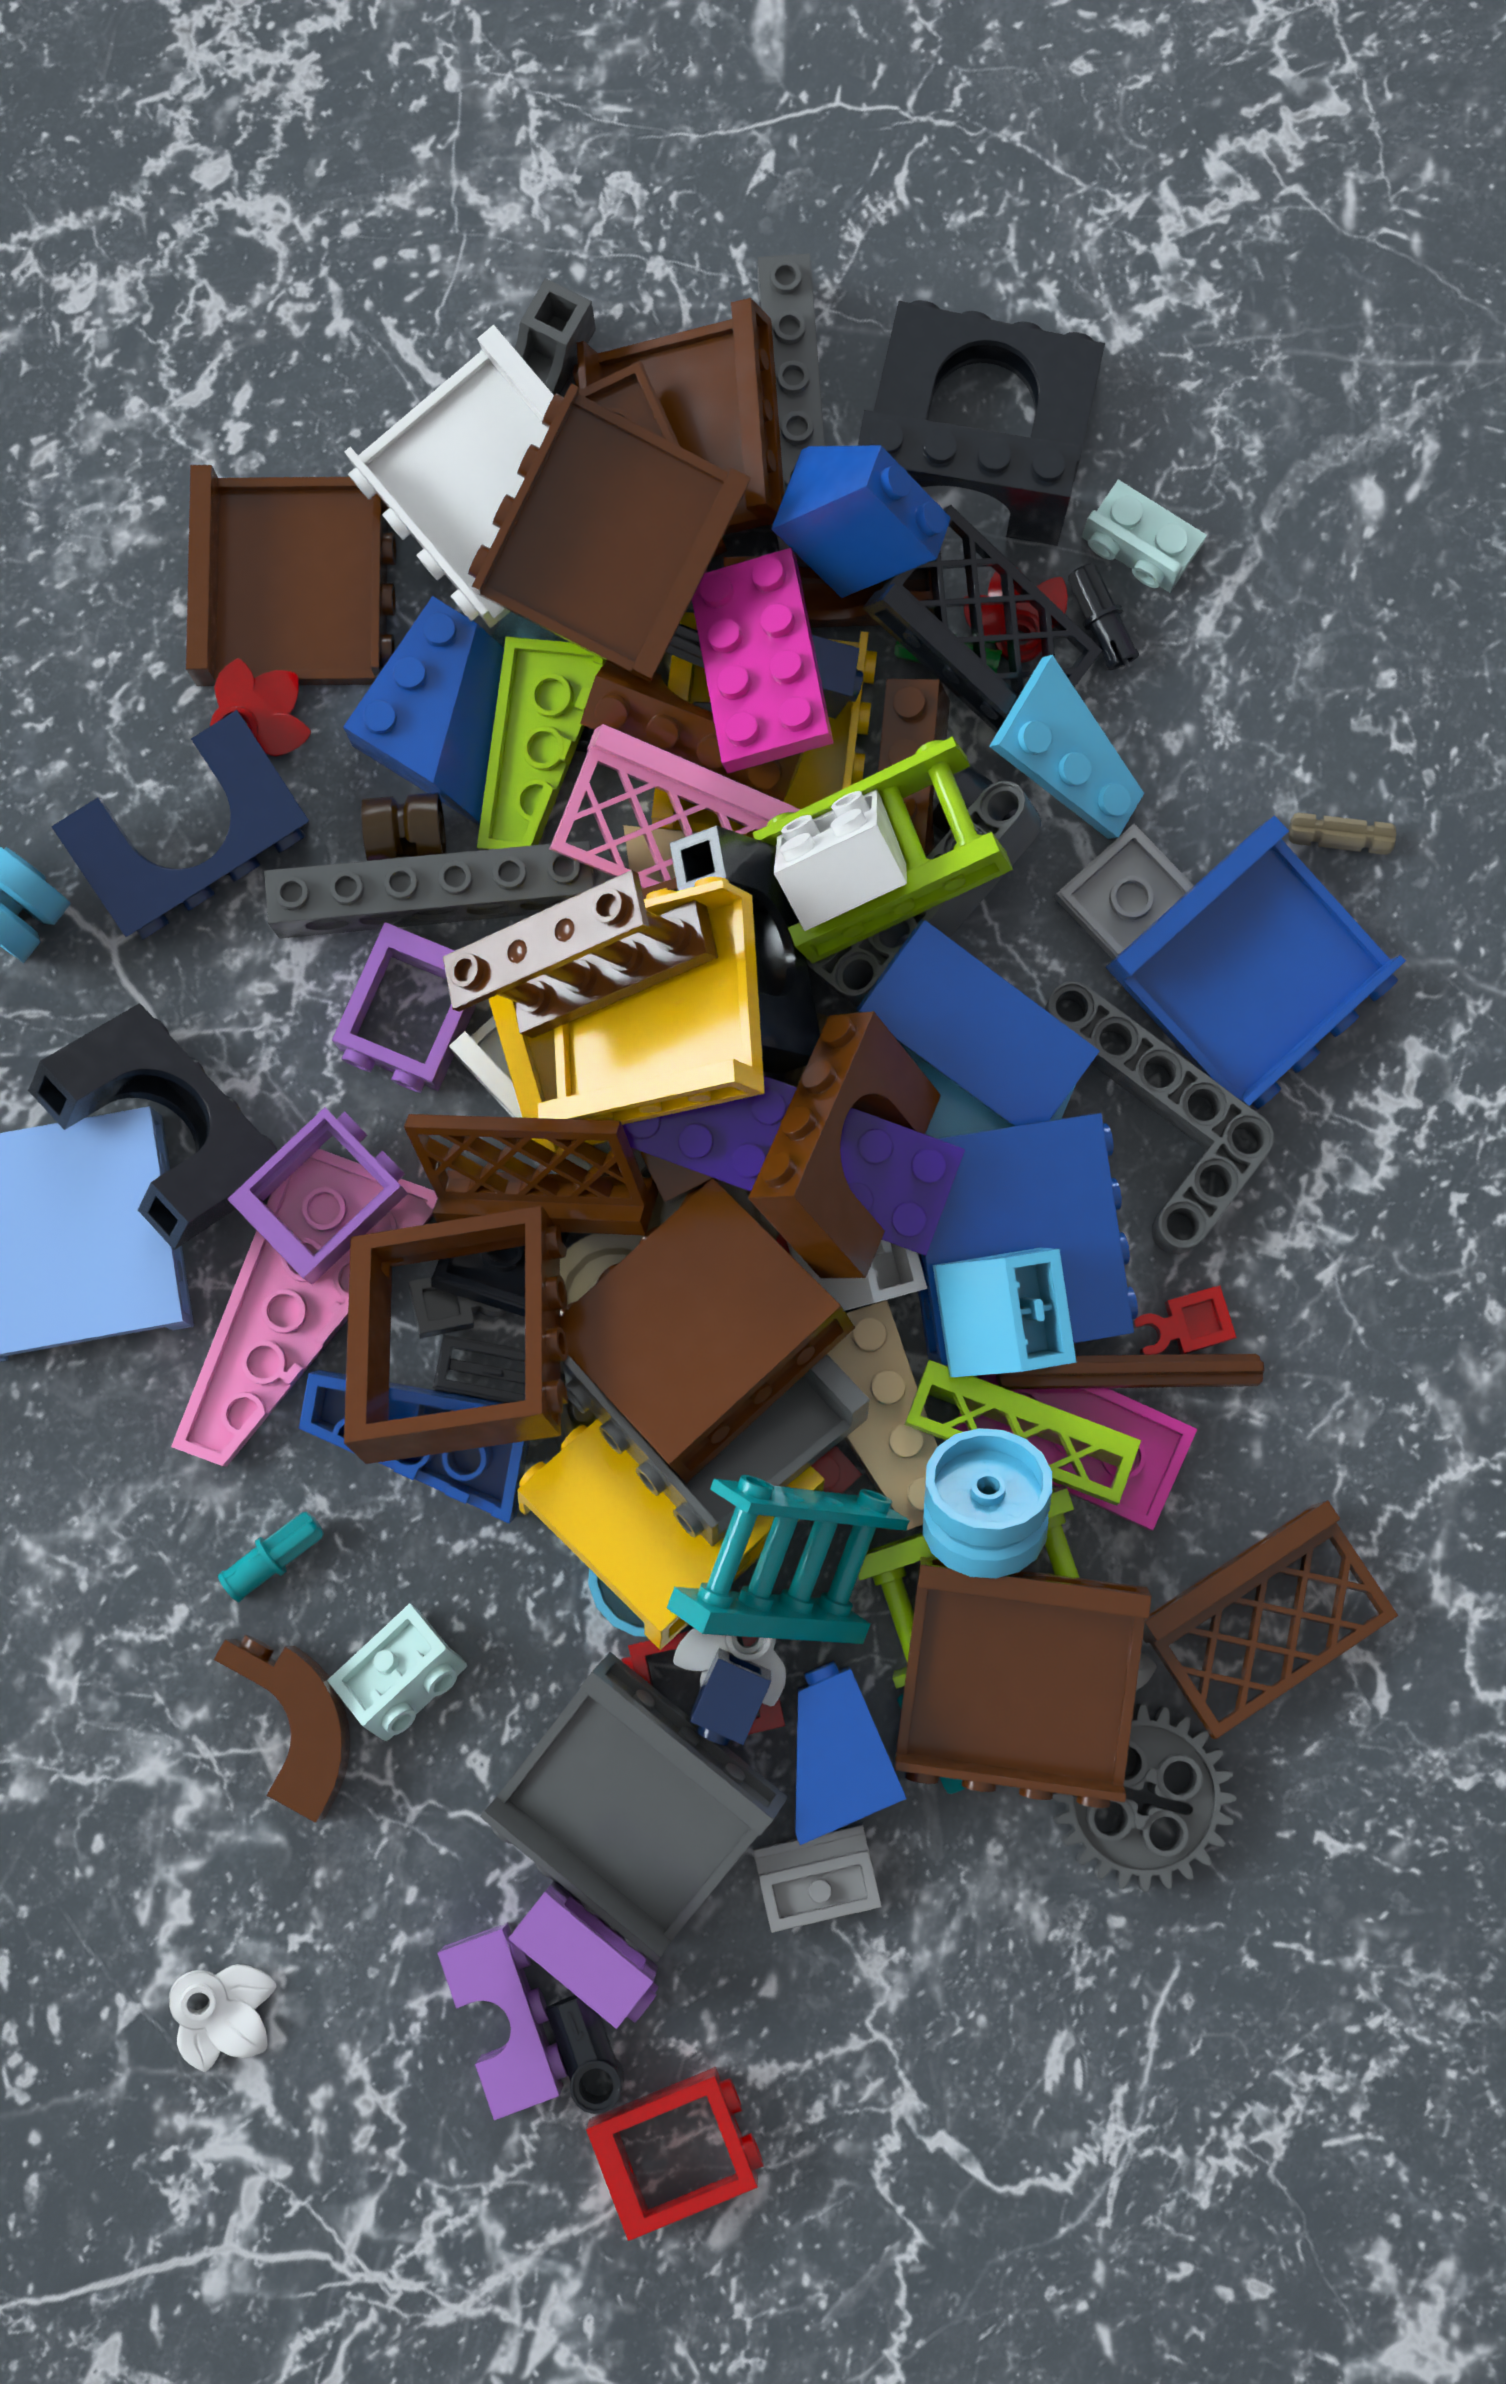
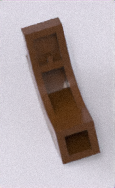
M245 1635L242 1641L225 1639L214 1660L272 1693L283 1706L289 1720L291 1731L289 1752L284 1765L266 1796L315 1823L325 1819L343 1784L350 1755V1730L347 1713L342 1699L327 1681L330 1677L314 1659L296 1646L284 1647L278 1660L275 1661L271 1659L275 1650L254 1637Z

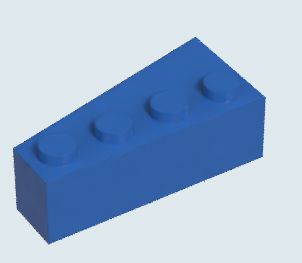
M325 1370L308 1373L299 1429L354 1453L344 1444L346 1374ZM389 1382L388 1421L503 1403ZM530 1440L378 1463L393 1469V1472L411 1480L420 1481L444 1492L445 1495L455 1500L473 1505L490 1513L491 1516L510 1524L517 1517L519 1506L517 1489L520 1488L519 1482L525 1472Z

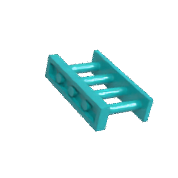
M741 1475L739 1481L714 1479L710 1490L735 1505L734 1513L708 1583H701L700 1588L674 1587L667 1609L702 1634L863 1644L871 1623L851 1611L853 1604L849 1599L876 1528L907 1530L910 1520L890 1508L892 1500L880 1493L867 1489H861L859 1495L773 1486L762 1479L750 1475ZM757 1516H774L749 1586H743L741 1592L730 1591ZM798 1519L814 1521L790 1588L783 1589L781 1595L771 1594ZM838 1523L853 1525L829 1591L823 1592L820 1598L811 1597Z

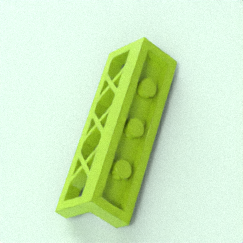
M932 1360L928 1361L923 1370L916 1395L904 1425L940 1439L948 1440L953 1435L962 1433V1431L954 1428L966 1423L969 1431L978 1429L974 1419L983 1415L1009 1425L1017 1436L1025 1439L1038 1436L1063 1446L1068 1457L1049 1465L1052 1471L1053 1482L1116 1506L1120 1503L1141 1440L974 1376L949 1377L947 1366ZM930 1395L958 1406L962 1416L941 1424L920 1415L927 1396ZM1090 1456L1118 1467L1111 1488L1089 1480L1080 1459ZM1071 1463L1077 1475L1059 1468Z

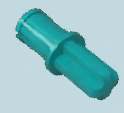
M307 1511L301 1512L267 1539L262 1537L256 1539V1547L227 1570H223L218 1574L221 1585L232 1599L238 1603L241 1602L246 1595L274 1574L284 1575L287 1572L286 1565L322 1539L324 1535L322 1527Z

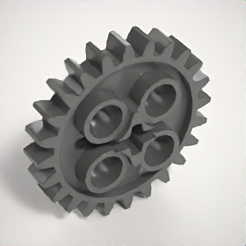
M1137 1704L1129 1741V1747L1136 1756V1766L1129 1775L1125 1776L1124 1787L1141 1790L1144 1782H1148V1790L1155 1795L1190 1804L1191 1812L1189 1814L1178 1813L1149 1803L1142 1806L1141 1812H1137L1138 1804L1126 1797L1125 1803L1117 1802L1122 1810L1120 1825L1113 1831L1101 1832L1097 1829L1094 1822L1097 1808L1077 1803L1076 1796L1053 1793V1800L1066 1803V1810L1056 1814L1053 1817L1056 1824H1071L1073 1828L1063 1837V1843L1066 1846L1082 1843L1084 1846L1079 1851L1076 1860L1081 1865H1084L1096 1857L1098 1862L1095 1868V1876L1102 1880L1112 1869H1115L1116 1885L1122 1889L1127 1886L1132 1875H1136L1139 1888L1143 1892L1149 1891L1152 1876L1156 1875L1166 1889L1172 1888V1871L1178 1870L1188 1880H1192L1194 1877L1189 1862L1195 1858L1201 1863L1210 1866L1212 1864L1211 1859L1204 1850L1206 1845L1210 1843L1215 1846L1224 1847L1226 1844L1214 1832L1216 1826L1233 1825L1234 1823L1232 1818L1220 1812L1222 1804L1236 1801L1235 1795L1220 1791V1784L1232 1778L1233 1773L1229 1770H1215L1213 1766L1224 1755L1223 1750L1215 1748L1204 1751L1202 1747L1206 1743L1209 1733L1202 1729L1189 1736L1187 1733L1191 1718L1185 1715L1181 1716L1173 1726L1169 1725V1708L1162 1706L1157 1711L1154 1720L1149 1719V1713L1145 1704ZM1183 1761L1189 1768L1190 1781L1183 1790L1170 1792L1165 1787L1163 1781L1165 1769L1173 1762ZM1162 1817H1171L1177 1827L1174 1841L1165 1847H1155L1149 1837L1152 1823Z

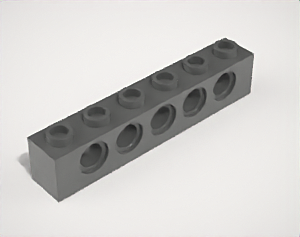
M810 253L758 257L759 307L771 318L784 494L801 450L809 446H825ZM776 534L777 552L790 548ZM794 552V555H795V557H796V559H797V564H798V566H799V567H804V568H810V567Z
M589 840L566 842L585 851L592 850ZM551 844L265 870L268 924L279 939L377 930L382 929L385 922L396 927H409L534 915L595 887V870L588 865L550 850Z

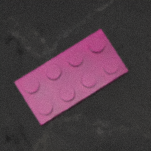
M792 548L705 573L693 596L692 604L721 762L726 772L732 773L833 744L797 559Z
M996 1374L976 1376V1378L999 1386L996 1381ZM1109 1388L1010 1390L1141 1440L1120 1503L1117 1506L1069 1487L1067 1489L1069 1494L1149 1531L1154 1530L1197 1432L1196 1428ZM982 1415L974 1419L977 1428L1005 1430L1014 1434L1009 1425ZM966 1423L954 1428L962 1432L969 1431ZM1038 1436L1027 1439L1043 1453L1049 1465L1068 1457L1064 1447ZM1090 1456L1080 1459L1089 1480L1111 1488L1118 1467ZM1071 1463L1059 1468L1077 1475ZM1052 1481V1486H1062L1061 1484Z

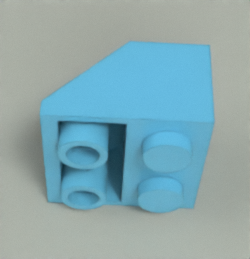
M1040 1247L933 1265L949 1377L1015 1373L1077 1363L1060 1249Z

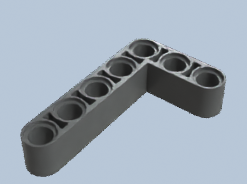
M999 781L991 784L968 809L977 834L985 835L992 832L1005 849L1012 866L1040 832L1041 818L1038 811L1019 785L1011 781ZM1018 809L1010 819L1002 821L1007 813ZM951 829L926 857L927 859H935L953 850L956 840ZM1005 874L834 953L825 959L812 964L806 958L808 970L857 1009L902 945L894 948L898 939L904 935H910L921 919L926 920L950 938ZM873 975L870 983L858 990L861 982Z
M1071 981L1060 984L1052 991L1044 1009L1100 1051L1091 1064L1206 1150L1156 1215L1152 1224L1154 1242L1161 1250L1177 1255L1189 1252L1205 1238L1270 1152L1274 1141L1271 1125L1264 1117L1088 986L1080 982ZM1063 1000H1072L1078 1003L1083 1011V1019L1077 1022L1063 1020L1057 1013L1056 1004ZM1106 1032H1115L1121 1035L1127 1045L1126 1052L1120 1055L1107 1053L1100 1044V1035ZM1150 1064L1164 1067L1170 1077L1169 1086L1156 1088L1150 1085L1145 1079L1144 1067ZM1202 1097L1207 1099L1213 1108V1118L1208 1121H1200L1194 1118L1188 1109L1189 1098ZM1245 1129L1255 1136L1257 1141L1255 1153L1244 1154L1236 1149L1232 1141L1234 1130ZM1206 1171L1214 1172L1223 1179L1225 1184L1223 1196L1211 1197L1201 1189L1199 1183L1201 1173ZM1181 1214L1188 1218L1193 1227V1234L1190 1239L1185 1241L1172 1237L1167 1229L1169 1215Z

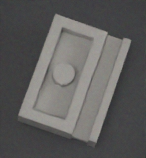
M862 1823L834 1830L802 1845L799 1844L798 1839H793L753 1849L771 1933L882 1907Z

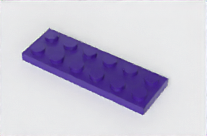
M763 1075L765 1094L628 1123L622 1126L631 1148L751 1191L797 1087ZM851 1108L844 1121L840 1144L842 1167L851 1191L885 1230L882 1240L926 1256L965 1149Z

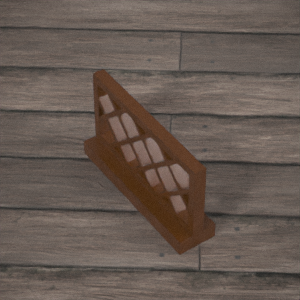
M408 1114L404 1129L438 1197L432 1212L437 1223L542 1206L555 1225L561 1226V1232L646 1235L659 1191L653 1178L642 1177L620 1120ZM429 1135H440L454 1143V1145L449 1148L432 1139ZM479 1137H493L507 1146L501 1150ZM532 1138L546 1139L559 1146V1148L553 1152L535 1142ZM585 1140L608 1141L612 1150L605 1153L585 1142ZM467 1150L489 1163L483 1167L461 1155V1153ZM520 1152L540 1165L535 1169L513 1157V1155ZM569 1154H573L593 1165V1167L587 1171L569 1161L566 1157ZM447 1167L453 1169V1170H448L447 1173H446V1171H445V1169H446ZM499 1169H501V1170H503V1171H505V1172H496V1171L499 1170ZM551 1171H554V1172H556L557 1174H549V1173H550ZM604 1173H607V1174H609V1175H611V1176H601V1175L604 1174Z
M1328 1500L1310 1506L1149 1614V1619H1145L1144 1642L1151 1644L1212 1739L1219 1738L1398 1616L1337 1524L1340 1517ZM1328 1539L1341 1556L1338 1579L1310 1572L1313 1549ZM1302 1557L1300 1570L1287 1567ZM1349 1571H1351L1358 1583L1348 1581ZM1277 1573L1298 1578L1293 1609L1264 1603L1268 1579ZM1308 1580L1336 1586L1331 1618L1303 1612ZM1256 1588L1255 1600L1241 1598ZM1346 1589L1365 1593L1378 1614L1363 1624L1341 1620ZM1232 1603L1253 1608L1247 1640L1219 1633L1222 1611ZM1263 1610L1291 1616L1286 1648L1257 1642ZM1211 1618L1209 1631L1196 1628ZM1301 1619L1330 1625L1326 1649L1317 1655L1296 1651ZM1340 1628L1352 1630L1338 1640ZM1185 1634L1208 1638L1202 1670L1182 1666L1169 1645ZM1217 1641L1246 1647L1240 1679L1211 1673ZM1256 1649L1284 1656L1281 1678L1271 1686L1250 1682ZM1294 1658L1307 1661L1292 1671ZM1188 1675L1200 1678L1198 1690ZM1210 1680L1239 1686L1235 1710L1219 1721L1206 1704ZM1249 1689L1262 1691L1247 1701Z

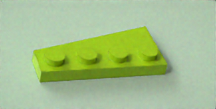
M506 636L478 834V849L489 850L539 845L585 727L580 722L595 676L606 660L571 642Z

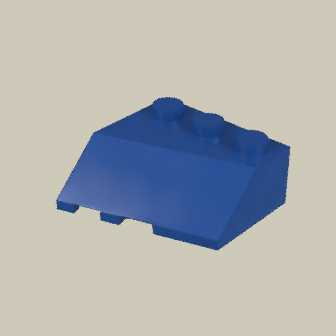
M432 596L343 726L352 746L426 793L439 792L442 803L480 826L504 647L476 622H471L468 617Z

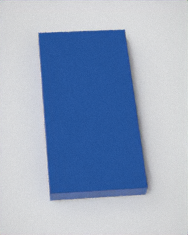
M923 919L917 924L856 1009L859 1013L874 1011L898 1042L1012 1126L1050 1121L1100 1052Z

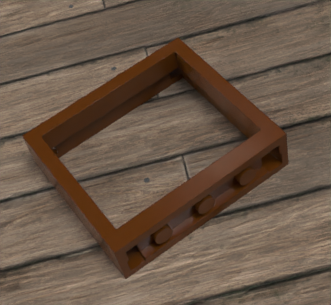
M542 1206L351 1237L344 1444L365 1464L561 1436V1413H563V1404L568 1403V1396L565 1384L561 1380L560 1362L566 1361L568 1347L565 1333L560 1327V1310L565 1309L567 1306L566 1286L563 1278L560 1276V1259L566 1257L567 1248L561 1241V1226L555 1225ZM525 1246V1400L388 1421L392 1267Z

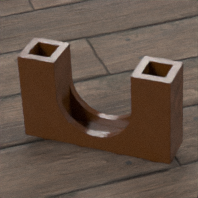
M874 1011L828 1016L748 1197L820 1279L866 1278L885 1233L881 1225L853 1194L844 1175L840 1144L844 1121L849 1110L854 1108L925 1134L941 1097V1094Z

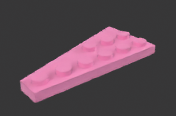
M318 1149L271 1193L267 1206L313 1254H316L384 1188L360 1163ZM400 1179L398 1183L408 1194L366 1234L426 1225L433 1216L432 1212L438 1199L435 1191ZM256 1230L173 1440L172 1448L224 1467L230 1464L348 1320L350 1249L314 1284H310Z

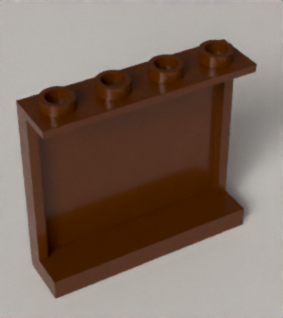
M752 298L731 302L732 319L617 349L597 353L586 342H577L578 363L574 365L573 376L575 385L579 387V390L641 361L680 447L727 472L732 467L751 477L748 488L724 535L774 523L784 497L772 322L771 318Z
M571 383L565 397L556 393L552 398L542 420V424L549 428L540 448L531 444L527 449L517 471V474L524 478L515 498L508 494L505 495L492 523L500 528L491 548L483 544L480 546L469 568L468 575L475 578L472 584L474 593L651 683L748 488L751 477L732 467L729 472L580 395L579 387Z
M190 465L186 670L196 686H215L219 673L225 666L237 658H240L247 664L255 678L273 670H287L298 674L299 685L373 684L395 651L394 635L387 634V616H395L396 613L394 583H387V565H396L395 533H388V522L382 514L389 507L378 494L368 499L350 477L218 478L212 465Z
M713 1178L702 1188L689 1193L681 1203L680 1208L660 1226L650 1229L632 1252L618 1264L608 1267L600 1275L598 1282L578 1301L568 1304L565 1309L560 1311V1327L566 1336L568 1356L571 1357L686 1484L855 1329L842 1306Z
M921 1557L895 1756V1771L905 1772L907 1780L923 1784L939 1783V1777L962 1780L964 1788L980 1792L996 1791V1785L1019 1788L1020 1795L1037 1800L1053 1799V1793L1076 1796L1077 1803L1094 1808H1109L1111 1801L1125 1803L1124 1780L1145 1619H1149L1152 1598L1148 1588L1023 1570L996 1579L969 1577L946 1567L939 1559Z

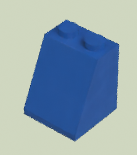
M881 445L809 446L800 452L771 529L841 598H844L937 559L951 518Z
M835 1661L804 1673L807 1684L797 1688L795 1834L800 1845L907 1799L851 1668L846 1666L839 1670Z

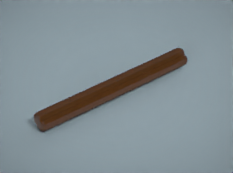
M1257 1354L1076 1356L1077 1363L1024 1372L996 1374V1381L1000 1387L1008 1390L1258 1386L1262 1383L1264 1362L1261 1361L1260 1356Z

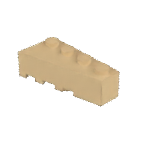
M884 1300L846 1313L855 1329L827 1354L870 1399L867 1420L845 1437L844 1440L852 1449L877 1491L892 1500L890 1508L910 1520L907 1530L923 1525L926 1465L938 1446L933 1435L904 1425L918 1388L888 1301ZM923 1407L920 1416L928 1418L925 1408Z

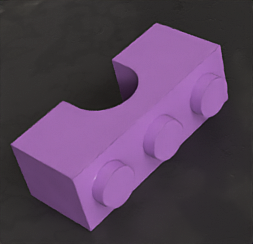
M508 1922L445 1945L438 1952L456 2008L476 2001H489L498 2005L509 2019L511 2027L509 2041L496 2050L482 2054L475 2064L494 2120L560 2096L563 2089L561 2079L568 2076L557 2043L549 2045L542 2024L549 2021L545 2010L547 2005L539 1987L530 1989L524 1971L525 1967L531 1966L530 1957L508 1939L512 1934Z

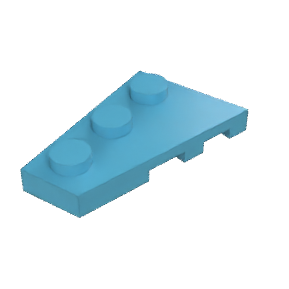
M1054 656L1042 657L989 747L1107 839L1119 838L1143 797L1144 792Z

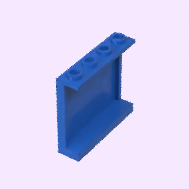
M1275 815L1260 825L1105 967L1195 1067L1246 1105L1250 1106L1252 1104L1256 1110L1264 1106L1281 1090L1276 1081L1290 1068L1295 1073L1300 1072L1320 1054L1319 1049L1315 1045L1329 1032L1334 1037H1337L1359 1018L1358 1013L1354 1009L1369 996L1372 1001H1376L1390 990L1398 981L1393 973L1406 962L1401 955L1390 959L1281 838L1289 831Z
M1102 1113L1078 1115L1071 1118L937 1138L965 1149L927 1255L918 1253L927 1289L918 1291L928 1361L932 1360L942 1365H948L933 1265L1040 1247L1060 1249L1074 1343L1134 1333L1132 1319L1137 1318L1138 1304L1133 1288L1131 1286L1127 1287L1124 1265L1129 1263L1130 1251L1125 1234L1119 1232L1116 1210L1121 1208L1122 1197L1116 1178H1111L1108 1156L1113 1154V1136L1109 1125L1103 1123Z

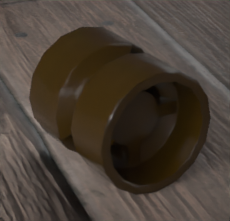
M439 792L408 795L405 803L399 804L393 796L362 800V832L367 861L447 853L444 814Z

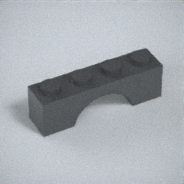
M545 278L520 321L515 350L553 395L556 393L560 394L573 371L574 365L578 362L577 342L584 341L588 344L596 330L592 301Z

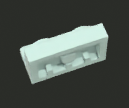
M1119 479L1098 510H1093L1089 515L1082 534V538L1088 541L1089 547L1097 555L1107 560L1117 559L1131 568L1134 576L1143 584L1152 588L1160 586L1169 593L1199 551L1207 536Z
M409 1603L327 1681L364 1728L382 1740L388 1741L394 1735L400 1734L409 1728L415 1720L416 1714L435 1696L447 1692L456 1682L457 1676L467 1667V1664L460 1655L448 1647L421 1612Z

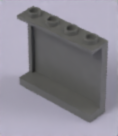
M826 1354L686 1484L570 1357L563 1362L567 1383L565 1384L567 1396L573 1405L582 1413L589 1409L603 1424L599 1427V1430L607 1443L618 1454H622L626 1450L640 1465L636 1468V1472L645 1486L656 1496L664 1492L677 1507L673 1510V1513L684 1530L694 1538L701 1534L711 1546H714L725 1537L736 1507L710 1490L714 1479L739 1481L741 1475H750L762 1479L773 1486L786 1487L863 1424L868 1417L870 1399Z
M609 1652L586 1678L577 1694L480 1817L491 1826L493 1832L501 1840L513 1844L534 1861L536 1867L544 1876L557 1880L579 1899L581 1905L589 1913L601 1917L622 1934L624 1940L631 1948L640 1953H645L657 1963L671 1941L757 1836H761L771 1824L788 1796L728 1747L714 1743L697 1733L699 1726L690 1722V1716L613 1653Z

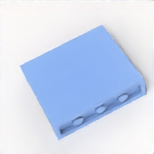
M150 1106L87 1117L66 1130L58 1123L0 1133V1362L8 1360L9 1355L164 1327L170 1330L194 1327L182 1245L173 1250L138 1211L150 1183L170 1170L162 1115Z

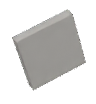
M1133 824L1057 892L1054 899L1114 960L1194 885Z

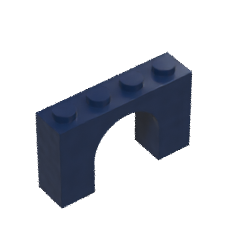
M238 710L191 738L223 787L230 805V826L225 841L219 850L205 862L189 868L175 869L163 867L149 861L135 849L100 797H97L51 826L125 937L137 931L141 939L144 940L170 923L164 913L178 904L183 903L188 911L215 895L210 884L228 873L232 881L235 882L261 865L255 856L268 847L274 845L278 853H281L306 837L300 827L309 822L308 818Z

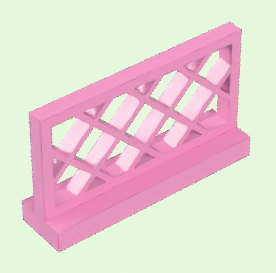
M602 724L594 730L587 748L588 753L553 838L550 850L617 877L630 871V869L625 868L616 846L644 835L656 864L637 872L641 888L644 889L661 883L646 877V875L659 871L663 882L671 880L666 867L673 864L672 858L663 861L651 831L678 820L685 837L690 836L693 832L686 816L706 809L717 814L722 828L733 831L729 820L745 826L734 831L743 835L766 827L767 823L779 814L786 812L795 813L801 809ZM597 763L617 771L626 793L598 804L589 783ZM629 777L641 781L646 785L633 789ZM655 787L668 794L675 815L648 825L636 795ZM586 795L591 808L577 813L583 797ZM679 798L697 806L684 811ZM629 799L641 829L613 840L601 810ZM593 813L606 844L585 851L566 843L574 821ZM608 849L613 862L595 854Z

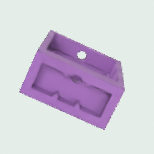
M385 922L332 1038L338 1049L344 1052L341 1059L367 1072H372L374 1065L393 1072L394 1074L391 1078L393 1082L418 1093H421L424 1086L439 1091L454 1057L449 1045L465 1032L476 1005L458 1012L452 1009L451 1004L425 1064L357 1036L391 958L447 980L443 956L454 952V950Z
M326 1107L227 1199L293 1269L310 1284H314L350 1249L352 1236L365 1235L408 1194L398 1183L405 1173L383 1151L374 1158L360 1144L368 1135L346 1112H343L336 1119ZM334 1136L384 1189L316 1254H313L263 1201L329 1138Z
M554 1880L508 1938L616 2029L626 2017L635 2023L656 1997L655 1992L659 1986L654 1983L658 1966L643 1953L631 1948L620 1934L598 1916L589 1913L579 1900Z

